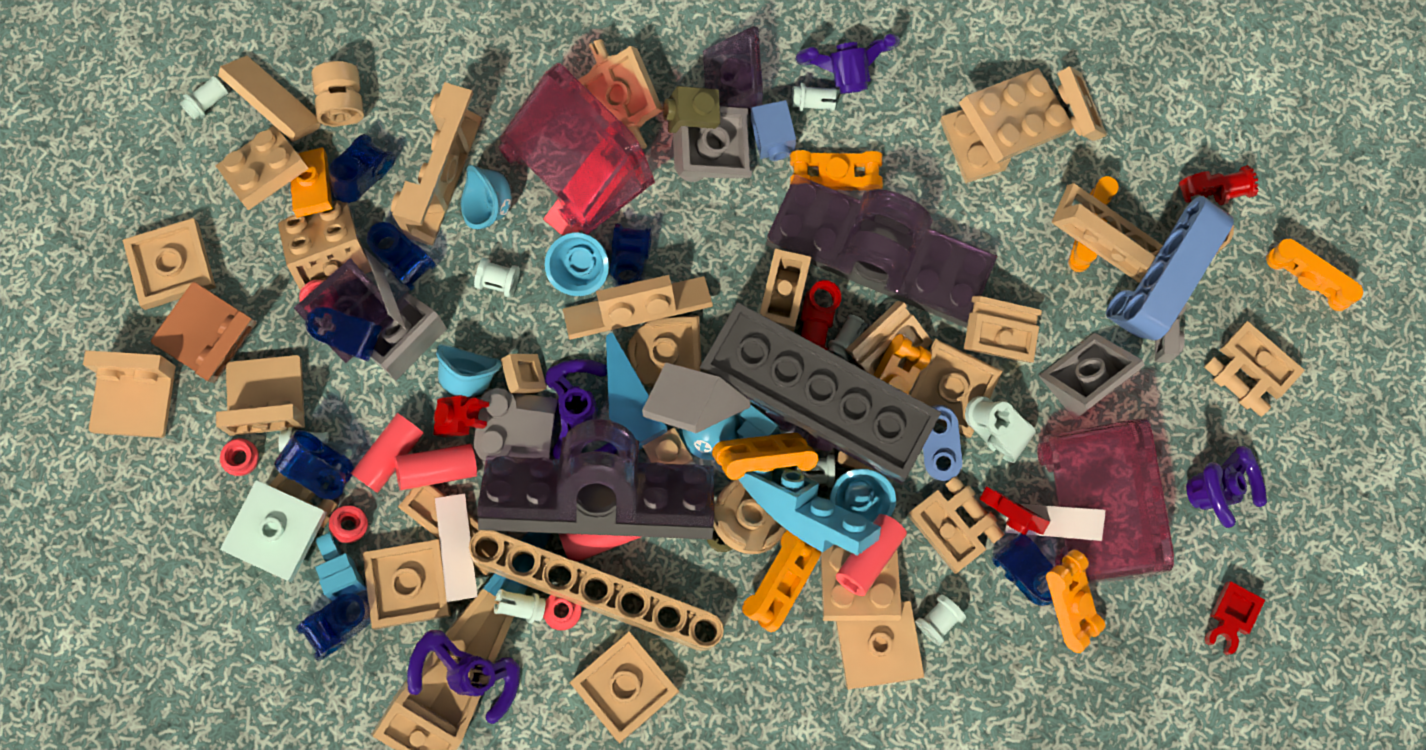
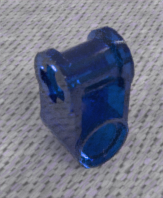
M367 134L358 136L350 147L330 164L332 195L337 200L345 203L357 201L378 180H381L395 163V154L389 150L383 151L372 143V138Z
M376 223L369 229L367 243L376 258L409 291L415 288L414 283L428 269L433 270L437 266L426 252L417 244L412 243L391 223ZM383 238H395L393 245L388 249L378 248V244Z
M615 223L610 264L613 287L644 280L647 259L650 256L652 227L646 226L645 230L627 228L623 227L622 223ZM624 270H632L636 273L634 278L630 280L618 277Z
M327 307L313 309L309 312L305 321L306 330L316 340L367 362L370 360L383 328L354 315L349 316ZM325 313L330 315L329 321L334 324V327L331 331L324 330L323 334H318V327L313 324L316 317L323 318Z
M297 430L293 433L274 463L276 469L283 476L298 482L314 492L318 497L330 500L339 497L343 493L346 483L352 478L350 473L354 469L351 460L345 455L327 446L315 435L303 430ZM338 464H341V467L338 470L336 467ZM325 482L329 484L326 489L323 488Z
M1018 533L992 557V561L997 568L1001 566L1006 571L1004 576L1014 583L1029 601L1039 606L1049 605L1053 602L1050 590L1042 594L1039 592L1038 587L1041 584L1040 582L1046 580L1047 573L1054 566L1028 536Z
M353 593L342 594L297 625L295 629L299 634L305 635L315 650L313 656L317 661H321L344 646L350 638L371 623L368 598ZM356 601L360 606V615L355 621L350 622L347 619L346 610L351 603Z

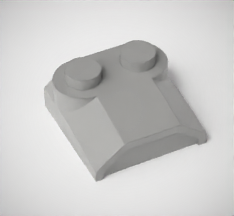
M720 106V125L716 129L681 126L676 133H673L674 167L677 174L689 182H698L703 178H750L752 171H750L748 109Z
M500 388L486 390L482 394L481 400L488 401L489 407L480 410L478 419L487 421V426L483 429L476 428L474 454L476 465L511 469L550 470V465L543 463V459L550 461L554 418L558 399L526 394H511L509 391ZM504 457L512 459L515 463V467L513 464L505 462Z

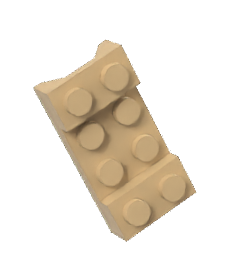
M444 82L440 94L436 93L432 99L430 113L438 129L431 143L432 155L429 162H425L421 166L418 176V183L420 185L405 181L402 191L395 193L391 204L392 215L408 239L431 246L434 245L482 121L481 116L467 109L473 96L472 90Z

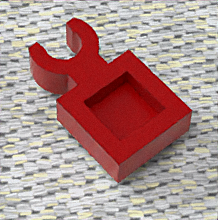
M463 395L437 399L433 435L447 438L469 435L470 427L485 428L487 421L479 420L478 414L482 408L489 407V402Z
M987 486L979 498L982 502L1008 517L1005 524L1024 535L1029 530L1043 535L1050 521Z
M1232 581L1226 582L1210 614L1212 618L1220 622L1217 627L1207 632L1205 644L1213 645L1218 635H1222L1227 642L1223 653L1226 655L1233 654L1239 646L1237 632L1244 635L1250 634L1265 599Z

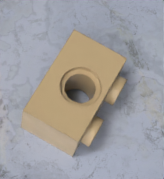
M779 249L774 251L759 314L792 332L795 330L811 257Z

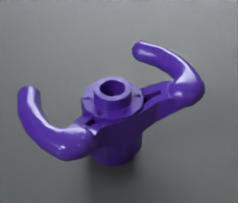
M887 34L883 39L874 40L870 43V46L865 48H858L857 42L840 44L836 46L837 52L830 54L831 56L819 54L816 47H809L799 51L796 54L795 60L799 65L814 64L833 73L835 87L839 88L840 94L868 90L867 83L871 82L868 67L880 53L897 48L900 45V38L896 34Z
M590 359L563 361L550 367L546 373V384L559 397L562 431L557 443L554 445L553 455L561 465L581 467V456H584L586 460L593 464H598L617 453V448L612 442H608L599 449L587 453L578 454L573 451L581 431L591 427L596 421L598 408L593 394L590 391L580 389L579 386H573L566 379V376L577 372L590 373L599 377L606 376L607 365ZM576 407H584L582 408V413L574 414L573 410ZM569 427H570V428L573 429V430H572V432H571L570 437L568 438V436H569Z
M1239 446L1221 466L1218 463L1210 462L1202 473H1198L1187 481L1186 491L1190 503L1195 508H1201L1202 510L1213 509L1225 528H1231L1236 523V519L1228 505L1241 503L1243 494L1247 492V483L1243 476L1245 471L1251 488L1253 504L1256 507H1263L1267 503L1263 476L1252 450L1247 446Z
M429 630L422 636L409 660L407 670L408 692L412 695L421 693L424 662L427 654L434 651L447 668L446 680L450 689L457 694L482 696L485 691L494 686L495 681L504 679L505 685L500 697L486 713L487 722L490 724L497 723L507 713L516 697L520 683L519 664L510 657H504L499 661L491 662L482 657L460 651L441 630Z

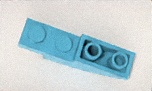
M786 467L775 468L769 472L750 471L738 479L754 500L774 520L793 535L821 552L826 551L835 544L855 555H859L879 540L880 526L866 520L862 515L853 514L834 505L828 499L818 497L819 483L805 477L799 471L790 470Z

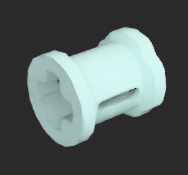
M483 257L477 268L474 287L481 290L485 287L504 292L505 297L512 298L519 279L520 267L512 265L511 268L491 263L488 258Z
M828 454L826 458H818L817 465L811 470L802 471L798 466H795V471L801 472L805 477L819 484H826L828 488H832L835 483L834 454Z
M943 594L937 598V605L924 618L919 617L915 621L916 626L938 646L944 643L943 637L957 622L962 623L966 619L961 609Z

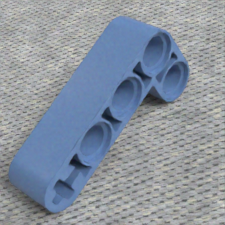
M1204 196L1194 199L1184 210L1135 291L1123 290L1117 293L1106 309V317L1135 337L1149 340H1159L1172 327L1229 234L1234 223L1233 217Z

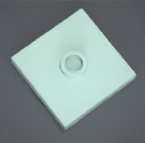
M256 480L220 550L282 579L293 582L327 512Z

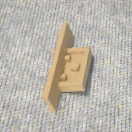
M669 275L596 291L598 301L563 308L568 337L571 340L713 307L705 276L671 284Z

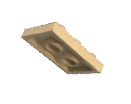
M1039 68L966 95L959 102L995 164L1059 138L1073 129L1066 111L1061 106Z

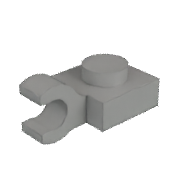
M1186 304L1170 330L1162 338L1155 340V362L1170 363L1183 351L1185 336L1184 332L1180 331V319L1178 318L1185 312Z

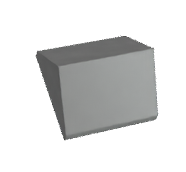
M408 292L396 302L406 330L386 312L355 343L395 381L447 330L442 319L433 309Z
M1094 333L1041 373L1039 377L1070 415L1077 420L1130 379L1145 364L1142 359Z
M665 363L642 411L645 418L698 433L750 408V400L718 376Z

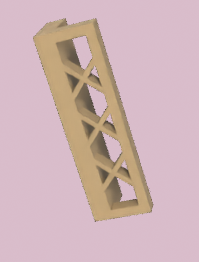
M1075 183L1067 185L1051 222L1138 283L1141 282L1163 246ZM1074 199L1082 203V205L1076 204L1072 206Z

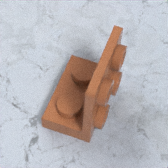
M192 282L154 334L151 343L194 370L195 374L206 381L215 383L226 368V364L234 357L257 322L201 285Z

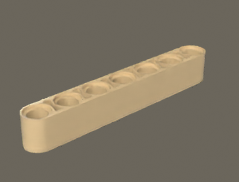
M481 530L474 534L470 540L469 551L471 558L481 569L555 597L566 599L571 603L695 650H710L723 637L724 628L721 620L716 615L496 531ZM493 541L498 546L496 555L489 559L478 556L476 553L477 548L482 542ZM522 554L531 556L535 561L533 568L525 573L516 571L512 566L514 559ZM556 568L566 569L571 576L569 583L561 587L553 585L548 578L552 570ZM597 581L604 584L607 594L603 599L596 601L588 598L585 594V587L590 582ZM628 595L639 597L643 605L642 610L637 614H628L622 608V599ZM666 608L675 611L679 619L677 626L673 628L663 627L658 621L659 611ZM706 622L712 626L714 630L712 641L702 642L695 636L694 629L697 623Z

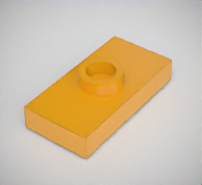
M321 147L298 153L309 169L290 181L292 208L296 217L333 209L328 157L324 148Z

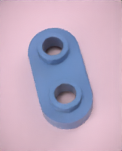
M945 405L931 406L932 408L941 412L938 419L945 420L947 426L940 432L934 429L931 431L923 446L924 463L931 477L940 481H947L956 477L962 468L959 424L957 416L951 408ZM947 456L951 460L950 465L947 468L938 467L936 461L939 457Z

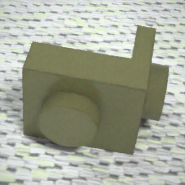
M677 86L670 97L665 99L663 105V118L668 121V132L676 133L681 126L716 129L720 125L719 90Z

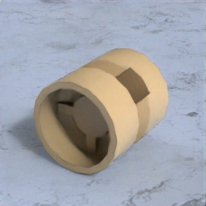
M344 61L325 62L317 65L312 70L311 75L313 91L317 95L315 98V108L318 122L325 126L338 127L356 124L363 120L364 109L362 97L358 93L361 86L357 66Z

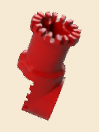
M1248 165L1240 167L1238 172L1227 175L1221 173L1211 175L1209 171L1199 172L1179 182V187L1186 203H1191V197L1204 195L1205 198H1208V196L1213 195L1215 201L1221 206L1227 204L1230 199L1244 195L1250 198L1256 196L1257 192H1259L1257 188L1259 184L1255 183L1258 181V178L1254 179L1256 173H1253L1254 169H1251Z
M821 280L816 282L807 291L800 320L803 323L801 337L827 351L825 343L828 328L833 326L835 310L841 302V292L835 283ZM824 289L831 294L832 304L830 307L823 308L815 302L814 293L816 290Z

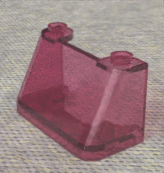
M558 62L544 73L499 137L502 144L498 148L507 161L511 164L514 161L520 165L525 163L558 197L562 205L558 211L570 227L577 225L585 234H589L655 183L644 152L631 131Z
M1146 418L1126 420L1043 436L1041 438L1042 443H1038L1037 446L1038 460L1041 466L1046 465L1048 472H1054L1059 507L1106 510L1102 541L1064 538L1065 546L1061 548L1060 555L1055 556V566L1062 565V559L1068 552L1078 550L1086 556L1089 562V566L1085 570L1088 584L1156 577L1171 571L1174 565L1173 545L1154 438L1149 421Z

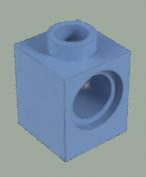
M787 100L752 107L751 124L760 159L769 157L771 161H779L787 158L791 152L795 151L796 135Z

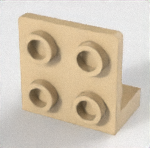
M345 198L332 201L333 209L298 218L294 214L278 223L286 265L300 290L306 283L313 280H325L332 285H336L372 271L365 250L357 236L351 210Z
M85 350L83 365L95 372L97 377L89 431L93 434L165 437L176 366L161 355Z
M292 355L232 361L226 364L227 411L216 412L217 428L230 436L288 430L289 427H294L295 429L305 428L303 372L300 356Z

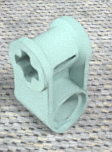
M977 396L972 398L966 407L965 419L968 425L987 443L990 450L995 452L997 449L1004 454L1003 459L1008 462H1016L1036 433L1035 428L1022 418L1008 402L997 401L993 403L987 397Z

